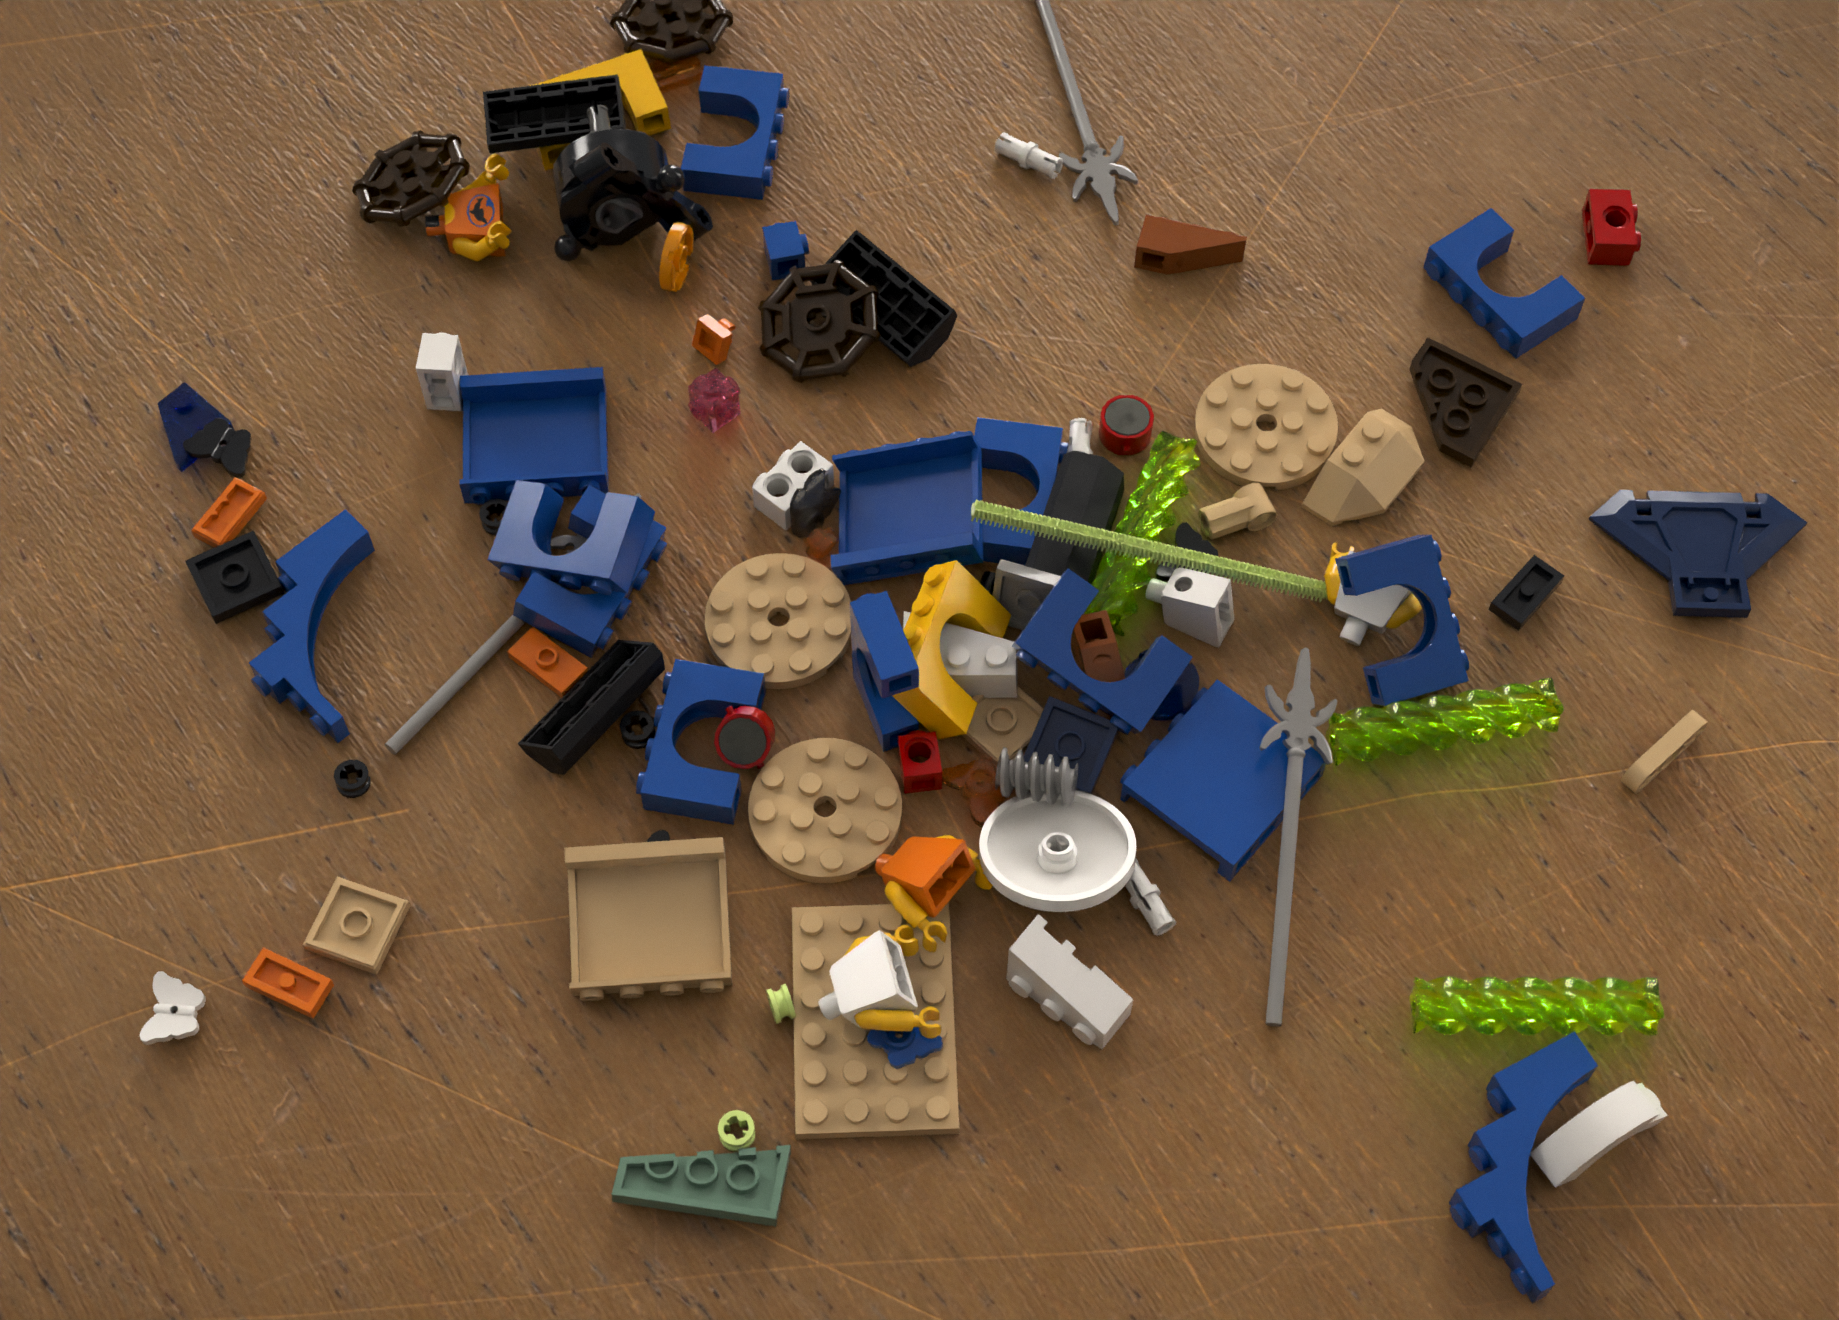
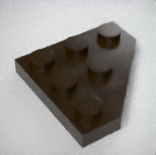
M1427 337L1411 361L1409 371L1439 451L1472 467L1520 393L1522 384Z

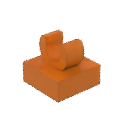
M706 314L697 320L692 346L718 365L727 358L729 346L732 343L733 333L731 331L736 326L726 318L717 322Z

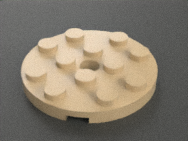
M1246 365L1222 374L1206 388L1198 402L1195 414V439L1203 458L1218 474L1240 486L1260 483L1264 487H1275V490H1283L1303 484L1322 470L1327 459L1334 451L1338 435L1336 411L1324 390L1299 371L1279 365ZM1257 422H1274L1275 429L1272 431H1262L1257 427Z
M773 553L748 559L729 570L717 582L708 598L704 621L708 645L721 666L764 673L766 689H789L806 685L824 676L827 673V669L839 657H843L850 644L851 600L840 579L831 570L810 558L795 554ZM777 612L789 618V621L784 626H774L769 620L777 615Z
M809 739L783 749L772 757L758 773L749 795V824L755 843L758 844L759 848L767 856L768 861L781 872L796 879L812 883L842 882L857 877V873L876 863L877 858L881 854H888L895 844L902 822L901 792L890 768L879 756L869 749L843 739ZM826 800H828L830 804L835 806L836 811L828 817L819 816L814 809L819 804L826 803Z

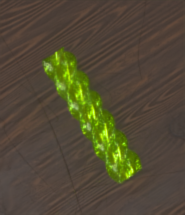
M1165 431L1159 433L1150 450L1149 460L1142 468L1138 477L1136 489L1126 504L1124 517L1114 532L1126 534L1127 536L1130 535L1131 537H1139L1140 539H1148L1149 541L1152 540L1153 542H1161L1159 533L1176 523L1172 503L1186 497L1189 493L1184 475L1189 471L1199 468L1201 465L1200 459L1194 451L1198 443L1196 439L1178 438ZM1108 549L1100 563L1098 576L1091 584L1099 592L1085 610V615L1107 610L1114 633L1124 636L1121 621L1136 614L1139 609L1134 597V591L1149 584L1151 575L1147 568V562H1145L1146 557L1142 561L1141 556L1136 560L1137 555L1132 559V554L1129 558L1128 553L1123 557L1124 552L1119 556V551L1115 555V550L1110 554V549Z
M1551 677L1534 681L1529 685L1518 683L1505 684L1492 691L1474 689L1459 693L1455 697L1435 695L1422 699L1418 703L1413 701H1397L1380 709L1366 706L1352 709L1345 714L1333 713L1329 719L1326 739L1331 747L1335 766L1341 764L1349 755L1360 761L1369 762L1378 758L1386 749L1402 756L1411 755L1423 743L1438 750L1448 749L1460 737L1474 744H1482L1488 741L1497 731L1510 738H1519L1525 735L1534 725L1547 732H1557L1559 716L1563 713L1564 708L1557 697Z
M1448 976L1435 978L1427 982L1424 979L1414 977L1413 991L1409 996L1413 1034L1429 1025L1441 1034L1452 1035L1462 1031L1469 1025L1477 1032L1485 1035H1495L1508 1026H1511L1521 1034L1535 1035L1550 1025L1553 1029L1564 1035H1569L1574 1031L1578 1034L1588 1026H1591L1603 1035L1613 1036L1631 1026L1643 1035L1655 1036L1658 1022L1664 1017V1009L1659 997L1658 978L1648 977L1631 982L1611 977L1599 978L1590 982L1574 977L1557 978L1550 982L1536 977L1516 978L1509 982L1496 977H1480L1468 982L1457 977Z

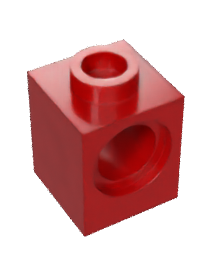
M916 730L906 735L898 736V756L904 794L942 789V767L936 731L926 733L922 730ZM916 756H923L928 760L917 763L911 759Z

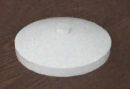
M1076 790L1074 800L1068 807L1063 805L1061 794L1055 804H1049L1046 792L1039 802L1033 801L1031 792H1028L1024 800L1018 799L1015 796L1001 804L987 818L980 834V864L991 885L1005 897L1018 904L1041 911H1077L1103 903L1116 895L1126 885L1135 867L1136 838L1127 818L1112 804L1095 795Z

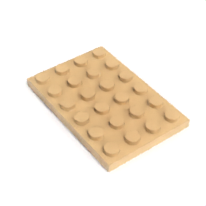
M949 902L935 918L929 916L926 918L929 922L938 921L943 923L947 929L946 943L942 942L937 936H930L937 943L936 952H929L923 947V932L918 927L914 929L896 911L892 904L792 907L793 1006L796 1014L794 1018L796 1140L959 1134ZM908 925L913 929L914 938L919 940V951L913 956H904L918 1009L914 1010L913 1013L914 1015H919L922 1009L929 1006L939 1011L940 1020H930L925 1023L930 1025L939 1024L941 1026V1034L939 1036H941L943 1048L941 1051L930 1053L923 1059L916 1058L914 1064L897 1069L890 1065L888 1054L885 1053L883 1048L877 1049L870 1046L867 1039L870 1030L859 1028L842 1015L831 1021L828 1020L820 1010L819 999L834 992L829 972L831 966L844 956L856 938L870 936L879 930L894 936L898 927ZM902 1034L896 1035L897 1038H901L903 1036Z

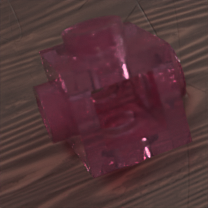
M714 368L707 374L698 376L688 386L690 399L688 407L697 420L702 421L712 433L741 414L739 386L732 377H725L717 368Z

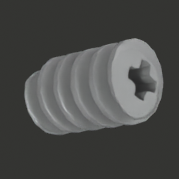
M1003 747L996 770L995 789L997 790L1000 785L1002 796L1009 797L1015 788L1017 798L1024 800L1030 790L1032 800L1035 802H1039L1046 792L1049 804H1055L1061 794L1063 805L1069 807L1075 796L1079 763L1076 764L1074 769H1071L1068 757L1064 756L1059 767L1054 764L1053 755L1049 754L1044 764H1040L1037 752H1033L1029 762H1025L1022 750H1018L1014 759L1011 760L1009 759L1007 748Z

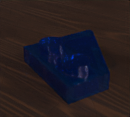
M185 382L157 403L175 463L181 472L198 459L186 454L183 449V442L191 438L197 431L203 430L204 425L215 418L224 419L228 427L233 428L232 422Z

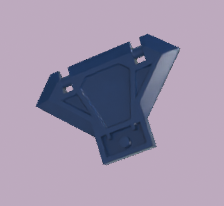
M1619 490L1588 519L1668 580L1673 616L1748 618L1751 611L1747 580L1808 523L1766 493H1756L1755 502H1744L1741 493L1647 490V499H1635L1633 490ZM1637 513H1645L1648 515H1637ZM1746 516H1756V518H1747Z

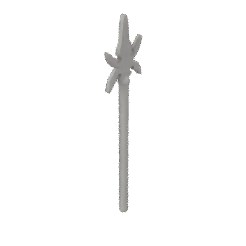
M1035 0L1084 145V153L1082 155V161H1086L1084 164H1080L1078 159L1069 157L1064 153L1059 154V157L1063 159V165L1076 173H1081L1073 186V201H1078L1081 193L1086 189V182L1091 180L1090 185L1094 194L1101 198L1109 218L1116 226L1119 224L1118 209L1114 196L1116 183L1115 176H1111V174L1115 173L1120 179L1127 180L1135 185L1138 184L1137 177L1130 169L1120 164H1115L1123 154L1124 138L1119 136L1116 144L1110 149L1111 155L1105 157L1106 150L1100 148L1096 142L1049 0Z
M577 533V536L562 535L551 538L550 546L551 549H565L571 545L574 549L571 551L567 550L568 554L582 546L587 539ZM512 615L385 743V747L392 754L396 755L526 622Z
M1303 648L1300 651L1297 661L1294 685L1288 693L1285 704L1289 707V712L1284 710V702L1277 696L1271 685L1265 686V696L1268 705L1281 722L1266 732L1259 749L1263 751L1272 742L1281 738L1282 732L1287 735V739L1282 742L1288 749L1286 753L1288 764L1265 1023L1269 1026L1282 1025L1303 760L1306 756L1305 750L1312 746L1308 742V738L1313 740V747L1319 752L1327 765L1333 762L1330 746L1316 727L1330 719L1338 701L1336 699L1332 700L1323 709L1316 712V717L1311 716L1310 711L1315 709V702L1310 689L1311 662L1308 648Z

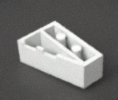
M904 611L903 629L910 616V612ZM945 622L940 635V653L943 664L951 678L971 697L984 695V698H1017L1018 663L1015 656L1017 650L1012 647L1014 641Z
M1038 914L1009 948L1007 967L1009 985L1018 995L1024 998L1030 996L1038 1002L1042 1011L1048 1017L1055 1021L1061 1019L1072 1027L1073 1033L1082 1042L1088 1045L1094 1043L1100 1049H1103L1131 1014L1133 999L1096 965L1089 969L1074 957L1072 953L1076 947L1068 940H1065L1061 945L1043 929L1048 922Z

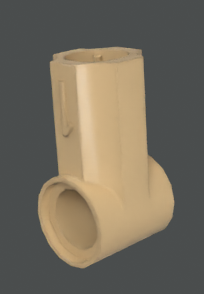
M1251 483L1240 488L1232 498L1199 509L1198 516L1205 536L1213 540L1244 528H1248L1250 531L1262 530L1276 520L1277 512L1260 483Z

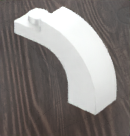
M1633 1080L1602 1097L1573 1117L1536 1147L1530 1155L1556 1188L1576 1179L1612 1148L1629 1137L1657 1125L1668 1115L1661 1108L1658 1097L1651 1090L1645 1088L1642 1083L1636 1084Z

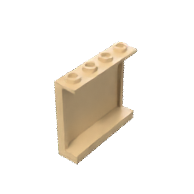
M723 837L564 848L565 864L568 869L572 981L569 983V989L573 996H580L581 1001L604 999V994L620 993L621 998H639L644 996V991L660 990V995L673 996L683 994L684 988L700 987V992L715 993L723 991L726 985H732L726 852Z

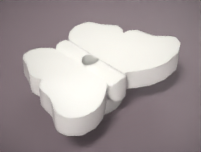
M163 971L157 972L153 978L152 986L159 1004L154 1005L153 1011L155 1015L145 1023L139 1035L145 1045L167 1042L173 1037L179 1040L197 1034L199 1031V1023L196 1020L197 1011L206 1002V998L201 990L196 989L189 983L183 984L180 979L170 977Z

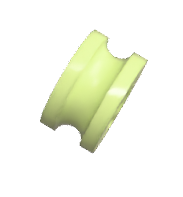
M786 984L780 985L778 991H773L771 988L766 990L776 1024L781 1023L783 1017L787 1016L790 1019L796 1017Z
M734 1110L723 1115L718 1124V1134L722 1145L734 1152H738L740 1148H749L752 1145L756 1134L754 1121L749 1114L744 1111ZM733 1123H738L740 1128H748V1131L743 1130V1137L740 1139H735L733 1134L726 1135L725 1132H731L730 1125Z

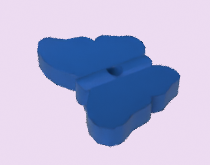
M913 1027L912 1032L870 1030L867 1035L870 1046L877 1049L883 1048L885 1053L888 1054L890 1065L897 1069L914 1064L916 1058L923 1059L930 1053L941 1051L943 1048L941 1036L932 1039L926 1038L920 1033L919 1027ZM897 1034L903 1035L901 1038L896 1037Z

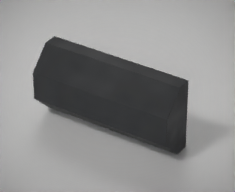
M618 74L483 92L487 146L490 154L572 143L578 138L589 134L590 127L586 111L594 106L595 114L597 115V105H604L608 108L611 129H626Z
M855 230L825 263L831 264L835 260L843 261L845 267L868 285H873L877 288L879 292L876 298L878 332L881 334L879 341L908 366L912 367L929 360L949 338L958 316L955 310L858 230ZM827 278L810 282L812 285L824 284ZM842 281L838 282L836 289L842 295L844 294L848 297L855 293ZM863 304L854 307V320L864 326Z
M1078 451L1064 454L1043 515L1060 520L1063 519L1064 521L1067 520L1069 523L1071 521L1078 523V525L1080 523L1087 525V527L1091 526L1096 529L1100 528V530H1109L1110 532L1124 493V473L1101 456ZM1037 532L1025 566L1059 576L1065 570L1070 569L1093 585L1104 550L1103 552L1101 551V546L1097 551V546L1093 550L1092 544L1088 548L1087 543L1084 548V542H1082L1081 546H1079V541L1074 545L1075 540H1073L1072 544H1070V539L1065 543L1066 538L1061 542L1062 537L1057 541V536L1052 540L1053 535L1048 539V534L1043 538L1044 533L1039 537V532Z
M617 640L523 737L518 745L529 757L549 772L565 775L665 670L662 652L651 642Z

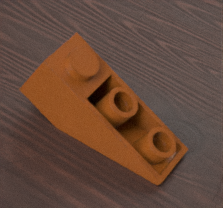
M1146 214L1136 247L1134 267L1169 275L1242 262L1247 236Z
M1107 610L1082 615L1071 635V650L1078 667L1086 675L1098 681L1117 682L1125 679L1118 644ZM1101 709L1097 713L1091 711V713L1110 720L1112 718Z

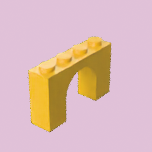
M641 49L535 84L618 74L623 107L629 113L636 131L644 132L650 136L671 129L668 107ZM570 143L536 148L545 171L554 167L557 157Z
M957 560L929 567L924 575V582L917 599L912 604V611L903 629L919 667V687L892 695L930 732L936 731L938 740L966 734L978 704L951 678L943 664L940 653V635L945 622L1003 638L1011 618V614Z

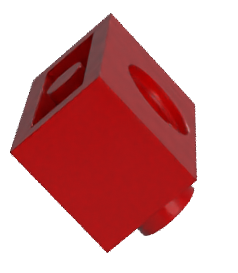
M1589 189L1582 209L1588 265L1629 266L1634 252H1639L1641 246V233L1635 230L1638 208L1637 204H1632L1631 190Z

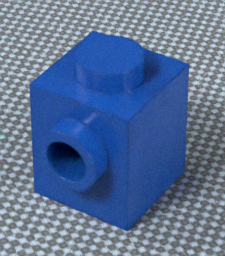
M796 221L776 223L771 226L762 227L764 250L772 280L785 278L790 273L789 269L793 266H796V268L805 267V255L809 254L806 234H799Z

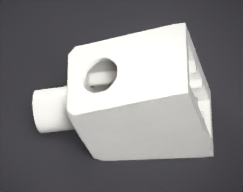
M1179 567L1174 570L1168 582L1152 578L1147 586L1146 599L1162 604L1164 622L1168 626L1212 646L1220 647L1234 621L1230 579Z

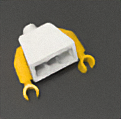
M1338 543L1332 544L1330 560L1324 578L1327 598L1334 605L1335 614L1347 619L1339 638L1353 645L1360 646L1367 628L1383 634L1387 628L1396 629L1420 612L1422 607L1418 599L1411 591L1400 585H1392L1358 596L1344 595L1335 558L1356 552H1353L1354 547L1350 546L1348 552L1341 553L1337 551Z
M901 925L896 929L894 936L879 930L870 936L858 937L853 941L844 956L834 963L829 971L834 992L819 999L820 1010L828 1020L831 1021L842 1015L862 1029L912 1032L913 1027H919L922 1036L931 1039L941 1034V1026L939 1024L930 1025L925 1023L930 1020H940V1013L936 1008L929 1006L922 1009L919 1015H914L913 1013L914 1010L918 1009V1005L904 956H913L919 951V940L914 938L913 929L908 925Z

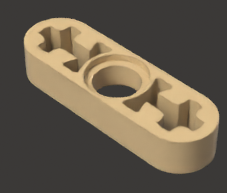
M1691 710L1625 772L1620 781L1635 794L1639 793L1700 736L1709 722L1695 710Z

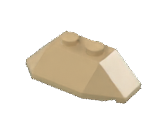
M1382 408L1367 412L1327 459L1303 501L1302 508L1330 526L1342 524V521L1358 520L1383 514L1424 465V458L1412 427Z

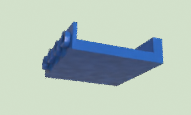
M603 367L460 376V390L463 398V479H459V485L464 503L482 505L492 499L509 501L516 480L547 484L561 497L582 496L589 485L605 494L609 492L607 396Z
M956 431L939 437L918 438L911 442L884 444L877 448L850 450L844 454L832 455V460L840 471L839 554L831 555V569L843 585L927 572L929 567L957 560L962 566L983 563V522L982 524L980 523L981 518L976 522V517L971 521L972 504L975 503L976 499L982 500V450L971 431Z
M1217 679L1209 689L1203 687L1195 695L1191 702L1192 707L1185 715L1179 713L1172 720L1168 727L1169 733L1162 740L1157 738L1150 744L1144 754L1145 759L1137 767L1133 764L1127 769L1120 780L1122 784L1120 800L1125 803L1130 797H1133L1220 862L1217 873L1230 882L1283 821L1288 764L1286 753L1288 749L1282 742L1287 739V735L1282 732L1281 738L1272 742L1266 749L1261 751L1259 747L1262 738L1270 728L1278 723ZM1312 747L1305 750L1306 756L1303 760L1300 801L1323 776L1326 765L1319 752Z

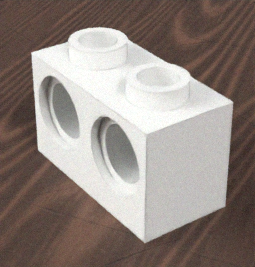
M443 332L436 334L422 333L416 372L427 409L462 411L463 398L460 390V376L468 375L458 335H450Z
M800 441L792 450L784 451L779 457L777 464L768 473H762L755 480L752 487L754 507L787 531L834 485L833 464ZM799 471H808L807 473H797ZM783 494L784 496L775 497L773 495Z

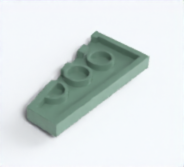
M791 1145L776 1146V1150L756 1151V1147L740 1148L738 1153L714 1154V1150L699 1151L696 1156L676 1157L674 1153L620 1157L612 1190V1202L776 1227L791 1155Z

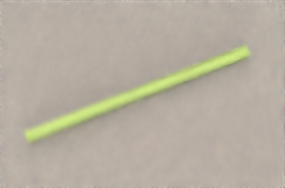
M976 499L971 507V521L976 517V522H978L979 518H981V524L985 519V524L989 520L990 526L994 521V527L998 522L999 528L1001 524H1003V529L1008 525L1007 530H1009L1010 526H1012V531L1017 527L1016 532L1021 528V533L1026 529L1025 534H1027L1028 530H1030V535L1035 531L1034 536H1036L1037 532H1039V537L1044 533L1043 538H1045L1046 534H1048V539L1053 535L1052 540H1054L1055 536H1057V541L1062 537L1061 542L1066 538L1065 543L1070 539V544L1075 540L1074 545L1079 541V546H1081L1082 542H1084V548L1088 543V548L1092 544V549L1094 550L1095 546H1097V551L1101 546L1102 552L1106 548L1105 552L1107 553L1108 549H1110V554L1115 550L1114 554L1116 555L1117 551H1119V556L1124 552L1123 557L1128 553V558L1132 554V559L1137 555L1136 560L1140 556L1141 561L1146 557L1145 562L1150 558V563L1154 559V564L1159 560L1158 565L1163 561V566H1165L1166 562H1168L1167 567L1172 563L1171 568L1176 564V569L1181 565L1182 568L1185 566L1186 569L1189 567L1190 570L1194 568V571L1198 569V572H1201V570H1203V573L1207 571V574L1211 572V575L1216 573L1215 576L1219 574L1220 577L1224 575V578L1229 576L1228 579L1230 580L1233 577L1232 582H1235L1237 578V583L1242 579L1241 584L1246 580L1245 585H1248L1250 581V586L1255 582L1254 587L1259 583L1258 588H1261L1263 584V589L1267 586V590L1272 586L1271 591H1274L1276 587V592L1280 589V593L1285 589L1284 594H1287L1289 590V595L1293 591V596L1298 593L1297 597H1300L1302 593V598L1306 594V599L1310 596V600L1315 596L1314 601H1317L1318 597L1319 602L1323 598L1327 599L1325 581L1323 582L1322 580L1310 579L1301 575L1297 576L1288 572L1284 573L1283 571L1221 556L1219 558V556L1188 550L1178 546L1175 547L1169 544L1166 545L1161 542H1153L1148 539H1140L1135 536L1131 537L1122 533L1118 534L1113 531L1109 532V530H1100V528L1096 529L1091 526L1087 527V525L1080 523L1078 525L1076 522L1070 521L1069 523L1067 520L1042 516L1037 513L1033 514L1028 511L1024 512L1019 509L1015 510V508L1011 509L1006 506L1002 507V505L995 503L994 505L986 501L984 503V501H979L978 499Z

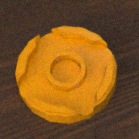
M676 222L668 232L659 268V282L662 290L677 292L686 280L689 271V265L686 264L687 256H691V253H693L694 244L693 229L690 225Z

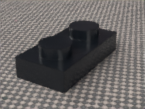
M1534 555L1495 597L1488 610L1519 631L1559 587L1564 575Z

